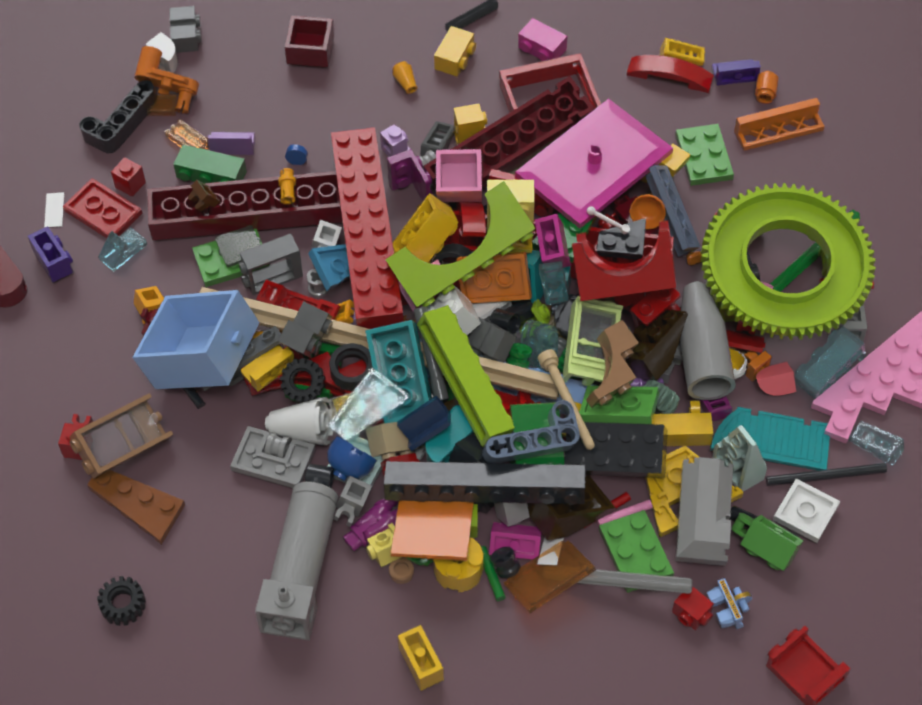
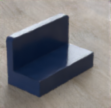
M436 395L397 421V426L408 438V448L413 451L451 425V413Z

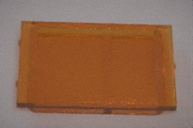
M569 540L567 542L561 541L523 565L516 575L508 578L503 584L515 599L529 613H532L594 572L596 568ZM553 551L558 557L557 565L537 564L539 558Z

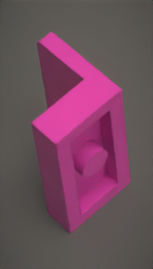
M493 522L489 555H492L493 552L501 547H511L515 552V558L539 560L542 532L536 526L514 525L508 527L504 523Z

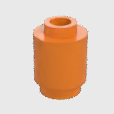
M764 71L757 76L755 96L757 101L763 104L773 102L777 94L779 78L772 71Z

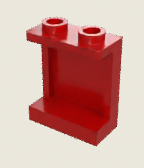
M675 288L648 293L630 309L635 329L642 323L648 326L666 309L681 311V308L675 303L681 297L680 293Z
M803 626L799 631L797 629L791 631L783 645L777 644L768 652L769 658L766 667L805 705H817L847 678L851 668L844 662L838 665L807 635L809 629Z

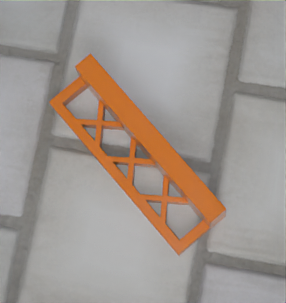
M817 98L738 117L736 118L734 132L743 151L820 132L824 130L825 126L818 115L820 102ZM813 119L816 123L814 126L803 124L804 121ZM786 125L797 127L794 131H788L783 128ZM767 130L777 132L775 136L771 137L763 133ZM752 135L757 137V139L746 142L744 136Z

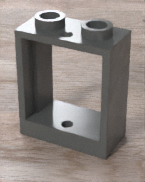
M291 234L240 252L241 262L238 265L242 273L241 280L245 288L249 287L252 295L260 292L265 280L282 285L303 277L300 250ZM283 258H286V260H283V261H281V262L275 263V264H273V265H270V266H267V267H265V268H262V269H259V270H257V271L252 272V270H254V269H257V268H259V267H262V266H265V265H267V264H270V263H273V262H275V261H278V260H281V259H283Z

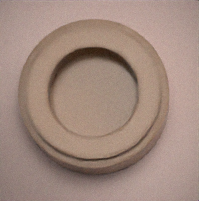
M399 558L391 562L389 566L390 578L398 584L408 583L414 576L413 563L407 558Z

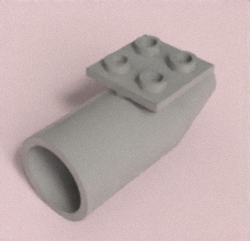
M702 282L689 283L684 287L681 311H686L688 316L674 358L683 361L687 391L691 397L699 400L718 399L730 394L736 385L726 326L706 284Z

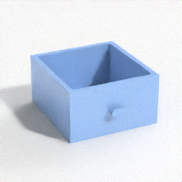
M239 290L165 296L132 358L155 389L229 386L260 322Z

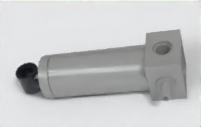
M309 464L305 482L294 485L270 580L263 579L255 610L260 633L310 641L317 612L315 593L338 501L337 493L331 489L334 479V469L332 467Z

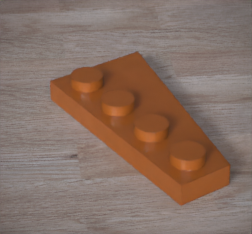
M112 470L94 479L91 478L87 484L90 491L110 506L119 510L124 517L136 523L145 533L148 532L161 545L185 506L184 500Z

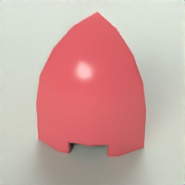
M787 362L766 367L756 375L759 387L767 394L780 396L796 392L794 372Z

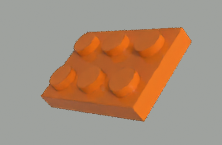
M526 252L507 253L504 256L497 254L493 257L495 262L484 269L479 266L473 270L475 275L465 282L461 279L459 280L461 292L471 303L529 300L532 298ZM467 256L458 257L456 260L460 261Z

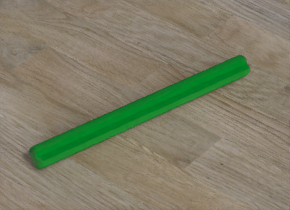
M854 209L849 211L854 213L852 219L859 218L860 220V213L858 211L856 212ZM816 242L769 283L773 286V290L781 292L819 257L818 253L821 247Z

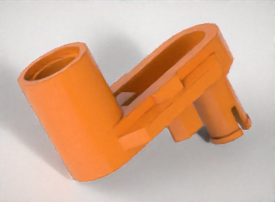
M143 46L134 78L139 82L143 80L151 81L155 87H159L158 93L160 95L168 96L169 91L179 93L175 110L180 113L182 105H184L182 114H188L191 98L197 95L199 83L188 77L159 70L162 51L155 47Z

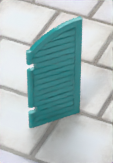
M737 407L719 425L711 443L710 450L714 451V446L717 443L721 442L723 438L742 425L756 442L764 461L818 471L827 470L830 436L824 434L828 423L811 420V425L809 426L804 425V419L764 411H758V416L751 415V409Z

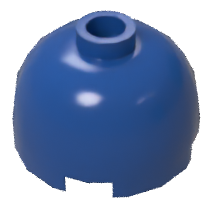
M338 436L330 444L327 454L329 465L335 469L333 475L343 481H346L349 476L358 480L364 478L371 472L377 461L366 452L361 451Z

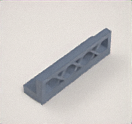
M654 165L649 168L651 172L645 175L652 194L662 200L665 205L666 215L664 221L668 220L670 236L674 237L673 245L678 257H683L701 246L668 166Z

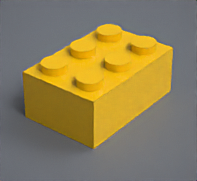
M429 193L392 242L394 254L407 247L414 256L430 263L434 254H438L442 250L447 237L453 235L458 227L457 224L459 222L452 208Z

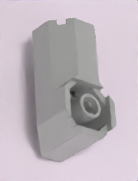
M703 457L694 458V463L690 464L689 459L683 460L675 561L726 566L728 556L725 555V550L729 549L731 520L729 519L731 517L733 464L728 463L726 467L724 466V460Z

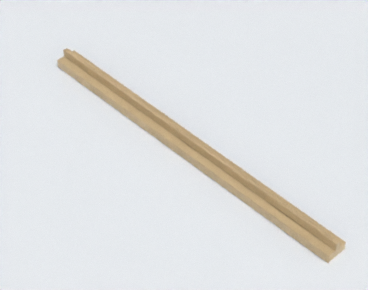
M202 287L200 293L218 291ZM243 297L260 322L259 325H265V327L272 328L276 326L279 330L283 331L287 321L293 322L298 313L296 310ZM332 319L333 324L327 334L324 333L321 338L323 341L340 346L356 343L369 349L365 330H369L368 328ZM420 342V343H421L422 352H423L425 367L428 368L427 361H426V357H425V353H424V349H423V345H422V342ZM479 357L480 364L484 372L490 377L492 384L555 400L559 397V392L550 374Z

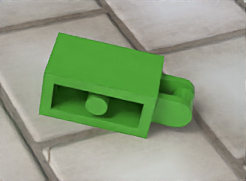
M739 513L731 528L735 533L743 537L740 545L744 546L749 554L762 557L770 567L776 570L781 569L784 571L788 568L803 543L802 539L762 515L753 519L744 513ZM745 524L750 526L748 530L743 528Z

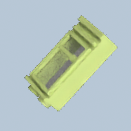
M577 296L571 305L562 377L565 383H567L571 376L583 378L582 385L591 386L594 381L602 382L605 373V359L597 338L603 330L621 321L622 305H617L613 301H599L595 299L580 301V296Z

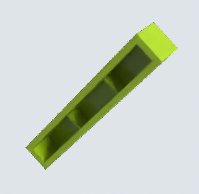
M449 305L424 312L417 326L481 446L484 447L487 441L494 436L511 434L515 428L513 420L505 411L500 396L496 394L492 387L490 377L484 372L478 355L473 352L467 335L460 328L457 316L452 313Z

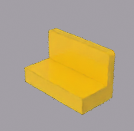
M278 344L242 368L241 374L259 391L283 373L282 370L287 367L286 364L293 362L294 354L288 347L282 349Z

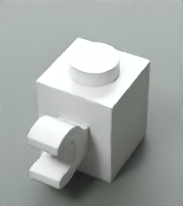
M320 220L311 248L335 246L342 227Z

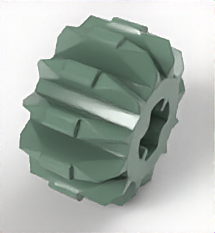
M648 380L643 387H658L659 397L654 414L674 413L680 400L679 396L663 383H659L656 380Z

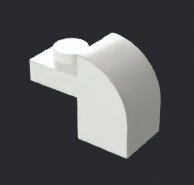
M161 32L147 42L146 46L155 47L162 51L159 70L174 73L178 66L175 45L171 39Z

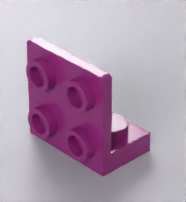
M412 149L387 158L388 181L392 191L413 184L422 201L425 200L429 193L432 194L430 189L432 179L428 172H424L420 157L415 156Z

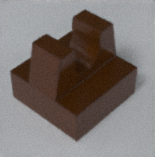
M198 180L191 185L193 191L188 198L194 203L199 199L198 203L194 206L197 210L202 212L209 206L215 207L220 202L208 185Z

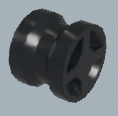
M501 547L491 555L492 564L496 567V572L501 578H510L516 575L521 568L511 547Z

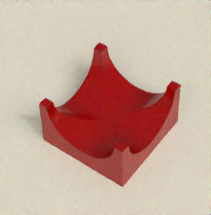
M668 220L659 222V235L652 250L643 258L625 264L613 263L603 259L590 246L586 232L576 234L577 243H572L580 301L676 288V272Z

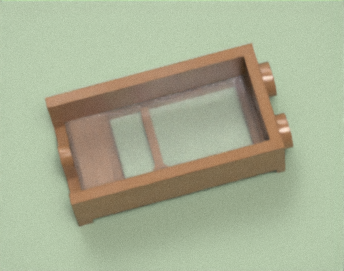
M150 393L74 431L70 436L71 448L76 454L79 453L83 460L82 467L88 475L91 474L93 479L168 440L173 435L172 431L165 433L159 423L162 420L161 413L159 411L154 413L147 402L152 398Z

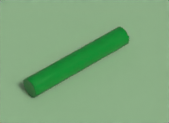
M481 546L484 570L496 601H502L506 598L492 564L487 547Z

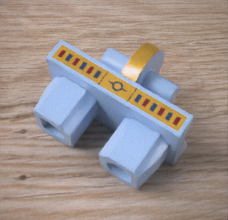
M725 578L718 580V587L708 591L707 597L714 603L713 607L725 603L727 609L716 613L721 628L735 625L736 629L744 627L742 623L743 617L738 607H741L742 612L749 611L747 603L752 600L750 592H742L740 587H736L733 589L735 594L733 597Z

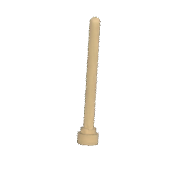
M552 349L543 351L537 357L540 366L549 371L562 400L572 404L579 435L586 449L591 450L595 446L594 441L557 368L559 361L557 354Z

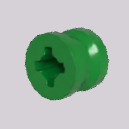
M513 343L506 363L528 369L530 365L528 358L532 355V348L522 343Z

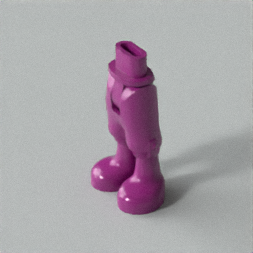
M385 499L377 501L370 510L350 527L351 531L344 535L343 539L352 551H356L361 546L365 548L369 545L367 539L389 529L388 524L393 523L395 526L398 508L393 511L391 510L399 501Z

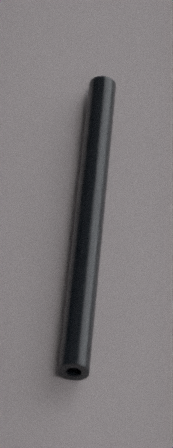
M886 463L766 476L767 486L794 483L796 479L807 482L886 473L887 465Z

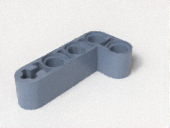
M560 400L552 406L548 413L550 427L490 438L482 450L483 458L488 463H503L570 450L580 437L572 404L568 401ZM555 410L565 412L566 418H559ZM561 433L569 434L571 436L572 441H564L561 437ZM537 438H545L548 442V446L540 445L537 441ZM513 442H521L524 445V450H517ZM492 446H494L495 450H500L498 454L490 450Z

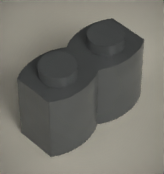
M479 317L481 324L467 336L473 352L480 355L485 353L483 358L505 362L516 336L494 323Z

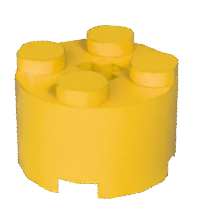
M471 537L467 561L433 559L435 577L445 589L448 587L452 590H458V592L471 590L479 583L483 574V551L478 542Z

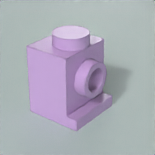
M395 124L380 132L381 149L388 157L410 149L407 146L408 137L406 133Z

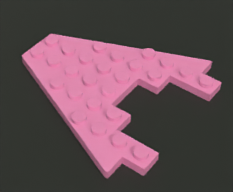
M922 311L813 400L812 409L831 416L824 434L846 444L861 408L864 407L885 416L892 397L922 409Z

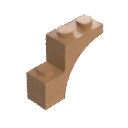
M623 320L603 330L597 338L605 359V373L601 385L586 399L591 408L597 404H600V406L607 404L616 393H619V395L626 393L632 388L630 384L636 379V376L625 360L634 354L633 349L638 345V341Z

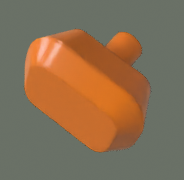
M701 251L691 252L686 256L689 266L701 262Z

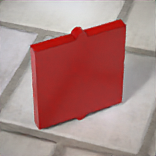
M726 330L730 347L762 353L763 348L766 346L764 337Z

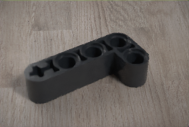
M148 80L138 82L105 122L92 116L83 118L79 123V127L84 141L105 153L116 152L157 104L158 99L153 83Z

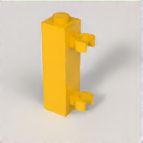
M690 401L689 413L654 414L652 424L665 425L668 430L667 446L711 445L713 438L711 413H700V401Z

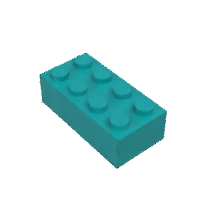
M413 320L365 330L384 423L397 422L432 399L417 324Z

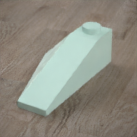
M742 425L714 446L712 458L724 460V466L726 467L728 463L733 464L732 483L735 487L738 486L744 492L764 480L767 471L766 463L756 442Z

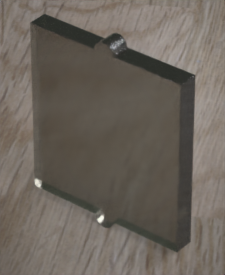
M252 225L215 237L219 248L218 253L223 257L227 268L241 262L240 252L256 247L261 242L260 237L256 236Z

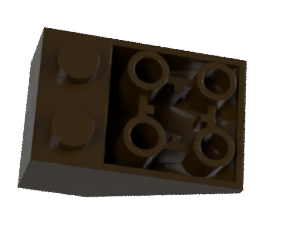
M666 309L648 326L642 323L634 330L633 336L638 341V345L633 349L634 354L626 359L625 362L636 378L657 381L671 366L688 316L686 311Z

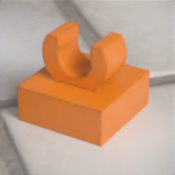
M748 351L744 354L747 359L746 377L753 382L759 371L770 366L772 356L766 351L762 352L759 356L754 351Z

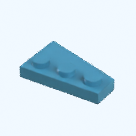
M345 244L312 248L308 253L326 291L350 278Z

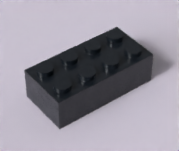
M584 422L594 441V448L591 450L586 449L581 437H579L576 444L570 450L565 451L564 465H585V475L665 478L668 430L665 425ZM566 433V442H571V436Z

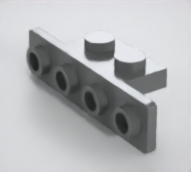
M276 326L265 330L261 335L250 341L230 382L231 387L243 380L241 374L242 367L280 344L278 339L281 333ZM210 386V387H202V389H203L204 391H206L207 389L211 388L212 386Z

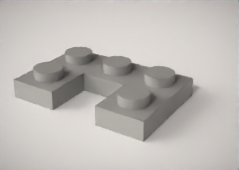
M247 426L230 465L231 471L294 488V485L303 482L307 467L316 450L315 444L292 438L285 457H277L264 453L270 432Z

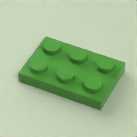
M718 124L676 130L675 135L679 148L691 154L689 161L684 165L690 186L733 180L734 173Z
M257 229L192 247L205 287L241 277L242 273L238 265L241 262L240 252L262 244ZM270 264L254 269L252 272L270 266Z
M587 386L579 411L584 422L652 424L659 397L658 387L631 386L632 388L622 395H619V393L612 396L613 399L603 406L597 404L591 408L586 399L599 386Z
M645 510L599 525V532L618 572L674 576V571ZM625 587L627 593L637 590V588Z

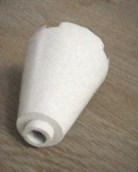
M320 397L271 411L269 416L265 418V427L270 433H275L280 437L286 436L313 444L328 445L331 442L327 441L328 436H333L334 431L333 410L327 407L326 403H330L327 397Z

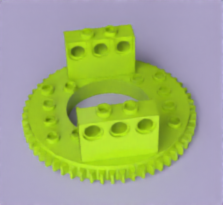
M774 183L773 188H769L766 184L763 190L757 186L754 192L748 189L746 195L739 193L737 199L732 197L730 204L725 203L723 209L720 208L717 215L713 216L712 222H709L701 249V262H703L701 270L704 271L703 279H707L706 287H711L710 295H712L724 322H738L741 320L743 327L749 325L752 327L751 331L753 332L758 329L761 335L766 332L770 333L771 338L774 335H779L780 339L788 336L790 340L794 336H798L802 340L804 335H807L810 339L814 333L821 336L823 330L826 333H830L832 327L837 330L840 323L845 325L847 319H852L854 313H858L860 307L864 305L875 277L873 274L876 269L874 266L876 260L872 258L874 250L870 249L872 242L867 241L869 234L863 233L865 227L858 226L859 218L852 219L854 213H847L846 205L838 206L839 200L832 202L831 195L825 198L822 191L816 194L814 193V188L807 191L804 185L797 189L795 184H792L791 188H788L786 183H783L782 187H778ZM790 229L801 232L821 247L818 256H821L823 265L822 276H825V279L815 288L801 293H783L773 290L760 282L752 273L747 261L749 245L758 236L771 230Z

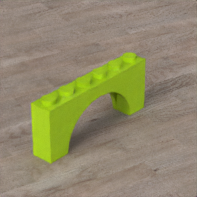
M505 181L484 194L490 207V226L483 242L466 258L450 264H431L420 260L407 247H404L386 259V262L416 307L420 305L423 307L429 306L436 301L434 299L435 295L440 292L445 295L455 288L453 284L461 279L465 282L474 276L473 270L479 266L484 269L495 262L493 257L501 253L504 256L514 249L512 244L518 240L524 243L534 236L532 231L536 228Z

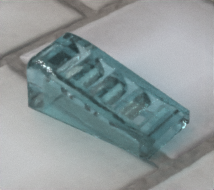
M860 421L849 437L850 442L890 465H894L904 451L903 438L863 421ZM866 431L868 434L864 439H862L861 437ZM876 437L874 442L871 443L870 441L872 440V438Z

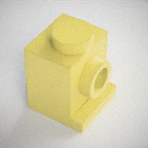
M393 523L388 524L389 529L367 539L369 545L366 546V551L370 559H376L381 567L401 558L391 556L395 529Z

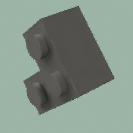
M303 301L294 321H287L278 342L312 358L313 354L317 355L321 349L322 342L320 340L323 334H327L332 327V316Z

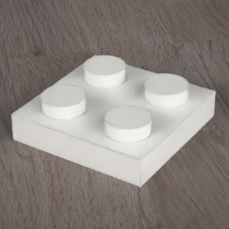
M796 479L775 513L773 520L818 543L837 510L840 501Z

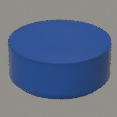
M293 144L287 147L285 158L293 165H302L307 160L308 152L303 146Z

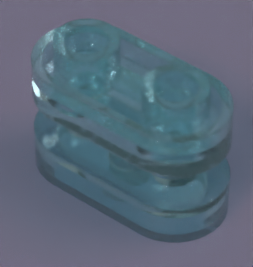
M532 319L526 321L521 331V343L532 348V355L528 358L529 366L545 370L540 366L537 357L540 353L549 349L554 350L558 357L557 328Z

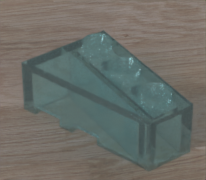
M844 326L839 330H834L828 336V342L823 347L819 346L811 355V360L807 364H801L795 372L796 384L814 399L832 386L843 373L846 374L852 369L850 366L857 360L861 362L866 357L865 343Z
M371 367L327 427L342 439L350 442L411 400V396Z

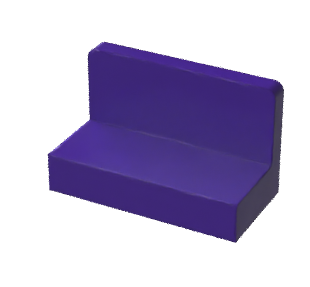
M752 59L712 64L717 86L757 81L761 68L759 61H753Z

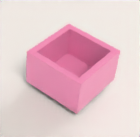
M481 149L436 150V195L438 199L443 202H482Z

